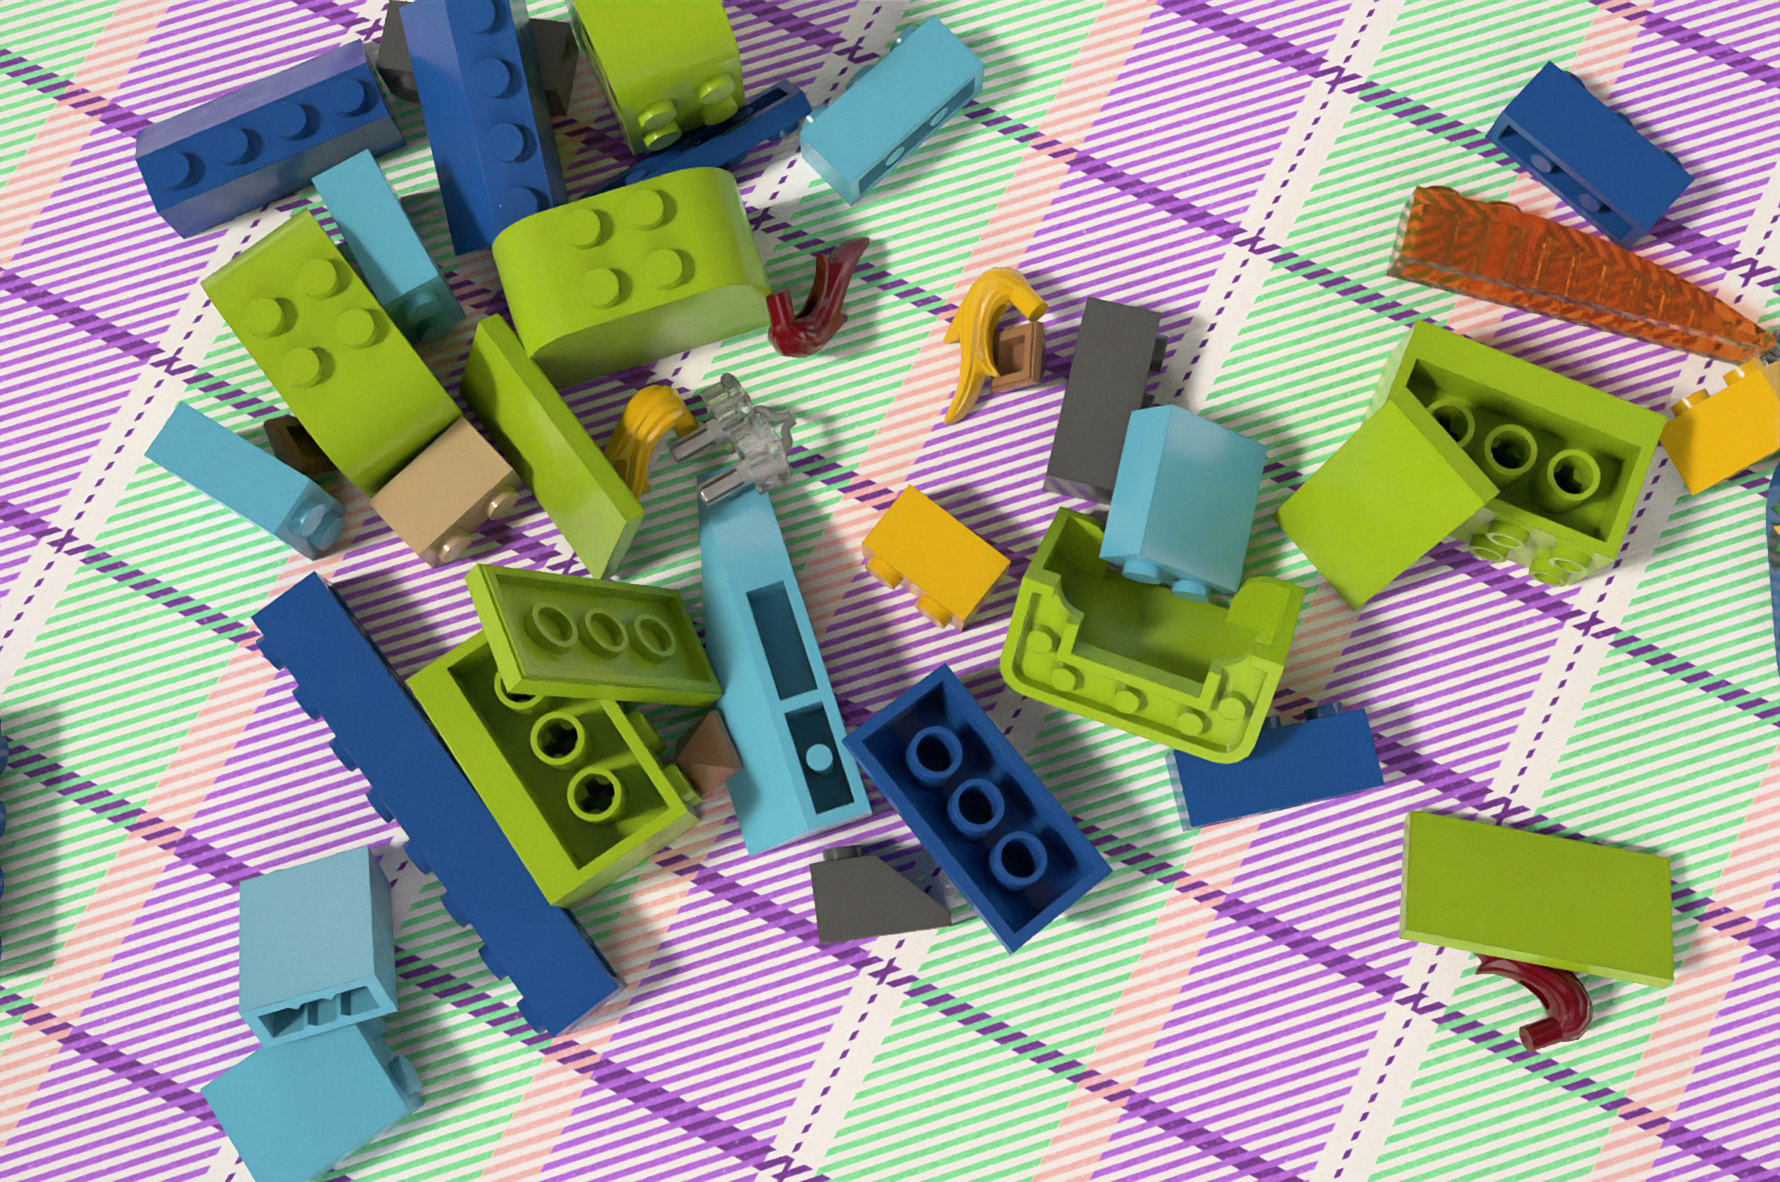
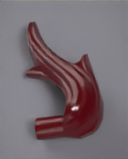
M852 238L837 246L828 257L825 254L817 255L816 275L813 286L804 306L796 315L794 314L789 288L771 290L772 294L766 297L771 322L767 338L776 352L785 357L806 358L820 351L848 319L847 315L841 313L845 294L855 267L870 244V238Z
M1474 953L1481 961L1475 971V975L1495 974L1512 979L1527 988L1541 1003L1547 1018L1520 1026L1519 1028L1521 1042L1527 1051L1533 1052L1560 1042L1579 1040L1590 1028V1023L1593 1019L1592 1001L1584 985L1572 971Z

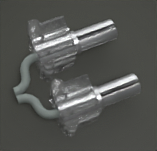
M724 373L720 377V382L700 392L710 421L669 445L670 455L678 464L722 442L730 454L737 453L739 461L733 464L731 468L697 486L698 495L706 505H710L742 486H747L751 483L759 495H762L780 484L783 486L790 485L793 478L786 454L790 451L793 444L790 429L797 424L795 418L789 411L775 413L770 407L764 405L753 406L751 397L734 374ZM765 416L773 422H784L781 426V436L783 439V444L781 438L770 425Z

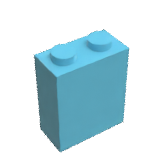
M369 149L358 153L311 179L381 306L413 346L422 341L429 343L444 338L454 330L458 321L467 317L401 198Z
M180 401L144 453L145 457L192 488L312 561L320 550L325 551L329 549L342 531L344 524L342 517L348 509L310 478L183 401Z
M1174 404L1131 411L1099 558L1122 566V575L1128 579L1148 584L1163 582L1171 585V594L1180 599L1193 602H1209L1210 594L1238 593L1268 446Z
M368 845L240 881L239 1014L265 1049L398 1011L391 885Z
M382 1016L265 1049L263 1046L200 1089L255 1182H314L425 1106L417 1093L422 1088V1083L416 1070L403 1055L395 1058L382 1037L387 1032V1026Z

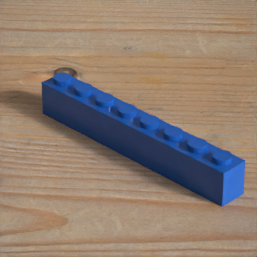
M313 571L250 617L263 634V636L256 640L260 651L277 670L280 671L286 667L299 686L292 690V694L298 704L314 721L322 717L335 735L334 738L328 741L334 754L349 771L353 772L359 768L372 786L371 789L365 792L368 801L387 823L396 819L409 837V840L402 844L406 854L424 875H428L433 871L447 890V892L440 896L444 907L461 927L464 928L471 924L485 943L478 949L482 960L500 981L506 977L511 979L523 996L516 1003L517 1007L535 1032L541 1034L547 1030L552 1038L565 1036L627 988L571 909L551 906L418 699L332 582Z

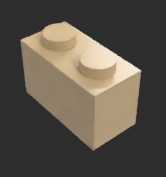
M461 416L367 503L418 557L434 568L441 561L449 563L460 556L472 541L470 534L488 518L496 520L507 513L519 498L517 491L525 483L504 458Z

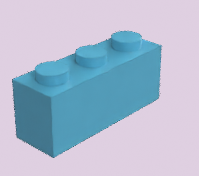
M934 14L918 28L915 25L909 26L895 39L890 48V53L874 67L871 64L865 65L853 75L846 86V92L830 106L822 104L807 116L802 124V131L799 133L802 158L851 207L854 206L982 91L984 63Z

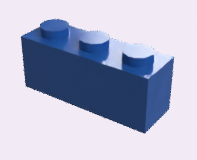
M1550 60L1501 112L1485 135L1490 142L1625 253L1649 231L1695 180L1692 175L1683 169L1681 162L1675 155L1667 150L1657 148L1635 130L1634 125L1627 116L1617 110L1609 109L1587 91L1579 77L1571 72L1562 71Z
M1342 702L1324 704L1304 710L1306 721L1281 726L1279 715L1266 717L1255 747L1248 757L1236 763L1222 764L1211 762L1177 749L1172 750L1165 756V761L1183 832L1367 792L1384 786L1365 708L1344 712Z

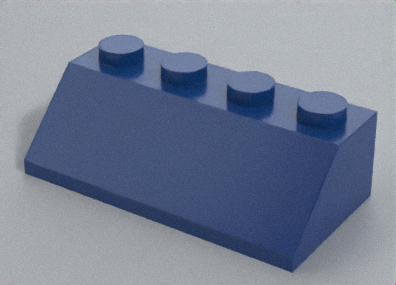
M415 0L399 8L455 256L490 250L495 238L515 222L530 215L568 204L569 199L525 0Z
M359 38L137 131L135 160L156 212L183 239H186L314 185L311 180L313 177L366 149H369L376 159L408 144L362 39Z
M946 663L915 684L841 741L1010 955L1113 872L1112 868Z

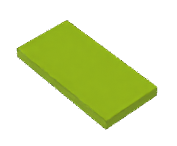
M496 313L480 320L477 325L459 393L593 578L607 580L617 574L645 514L644 508L535 360L528 359L522 343L504 318Z
M1405 386L1367 420L1271 517L1355 612L1499 494L1500 491Z
M477 563L464 576L507 693L710 707L723 695L677 589Z
M1410 810L1404 819L1399 939L1665 989L1674 981L1670 858Z

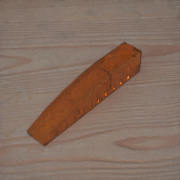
M1433 185L1426 188L1416 186L1402 208L1386 276L1736 366H1740L1756 357L1762 359L1769 354V349L1775 346L1776 337L1717 297L1666 268L1599 237L1539 216L1524 213L1515 204L1505 201L1484 203L1461 197L1458 191L1450 187Z

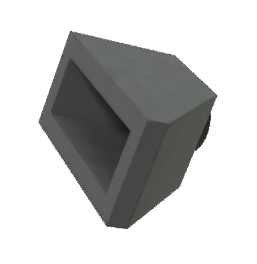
M861 845L822 850L824 862L809 864L819 943L822 945L952 926L950 911L878 856H862Z

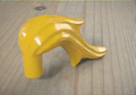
M993 267L984 271L971 285L943 338L944 344L959 341L961 348L958 385L944 418L945 425L955 424L968 414L978 400L988 376H1001L994 363L992 344L997 323L1002 315L1014 305L1029 322H1034L1043 317L1048 310V304L1028 284L1026 278L1018 270L1009 267Z
M651 385L635 393L628 402L603 452L610 463L614 462L613 468L638 501L642 492H651L647 481V468L657 441L671 428L680 439L699 429V423L684 404L678 390L666 385Z

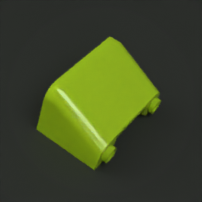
M1060 506L1021 582L1000 657V672L1004 681L1014 691L1026 697L1211 762L1230 764L1248 757L1255 747L1283 673L1306 588L1275 577L1257 576L1249 578L1239 585L1238 593H1234L1229 609L1209 602H1193L1173 596L1168 588L1156 584L1137 582L1124 577L1120 572L1108 569L1110 562L1099 558L1106 526L1092 516Z

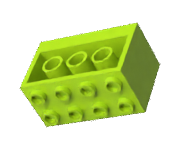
M1417 319L1388 356L1361 426L1393 395L1406 386L1498 488L1499 494L1447 536L1469 544L1468 550L1477 557L1497 563L1505 562L1507 559L1529 568L1528 574L1533 579L1556 587H1564L1566 584L1573 585L1613 562L1619 551L1667 416Z
M484 629L405 680L551 906L575 909L702 822L694 809L696 805L703 801L683 770L679 769L674 762L667 767L665 766L658 754L668 747L648 717H644L638 708L629 712L623 701L536 695L528 701L526 700L528 694L507 693ZM569 736L578 737L575 748L569 755L564 756L560 753L563 748L562 744ZM605 788L611 791L614 790L615 795L611 798V806L604 812L595 809L598 794Z

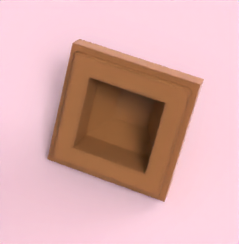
M1034 321L994 334L993 358L1001 376H991L990 388L992 393L1000 394L1041 382L1047 369L1044 323Z
M297 417L267 419L263 424L275 457L303 475L339 470Z
M718 710L707 713L677 740L676 762L701 797L709 796L743 768Z

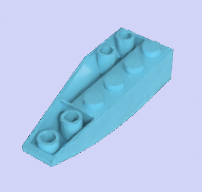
M733 464L696 476L697 486L731 468ZM756 480L710 505L704 504L697 492L706 655L723 694L709 707V712L718 710L743 766L741 770L726 781L749 856H755L873 817L856 761L841 742L847 736L765 482Z

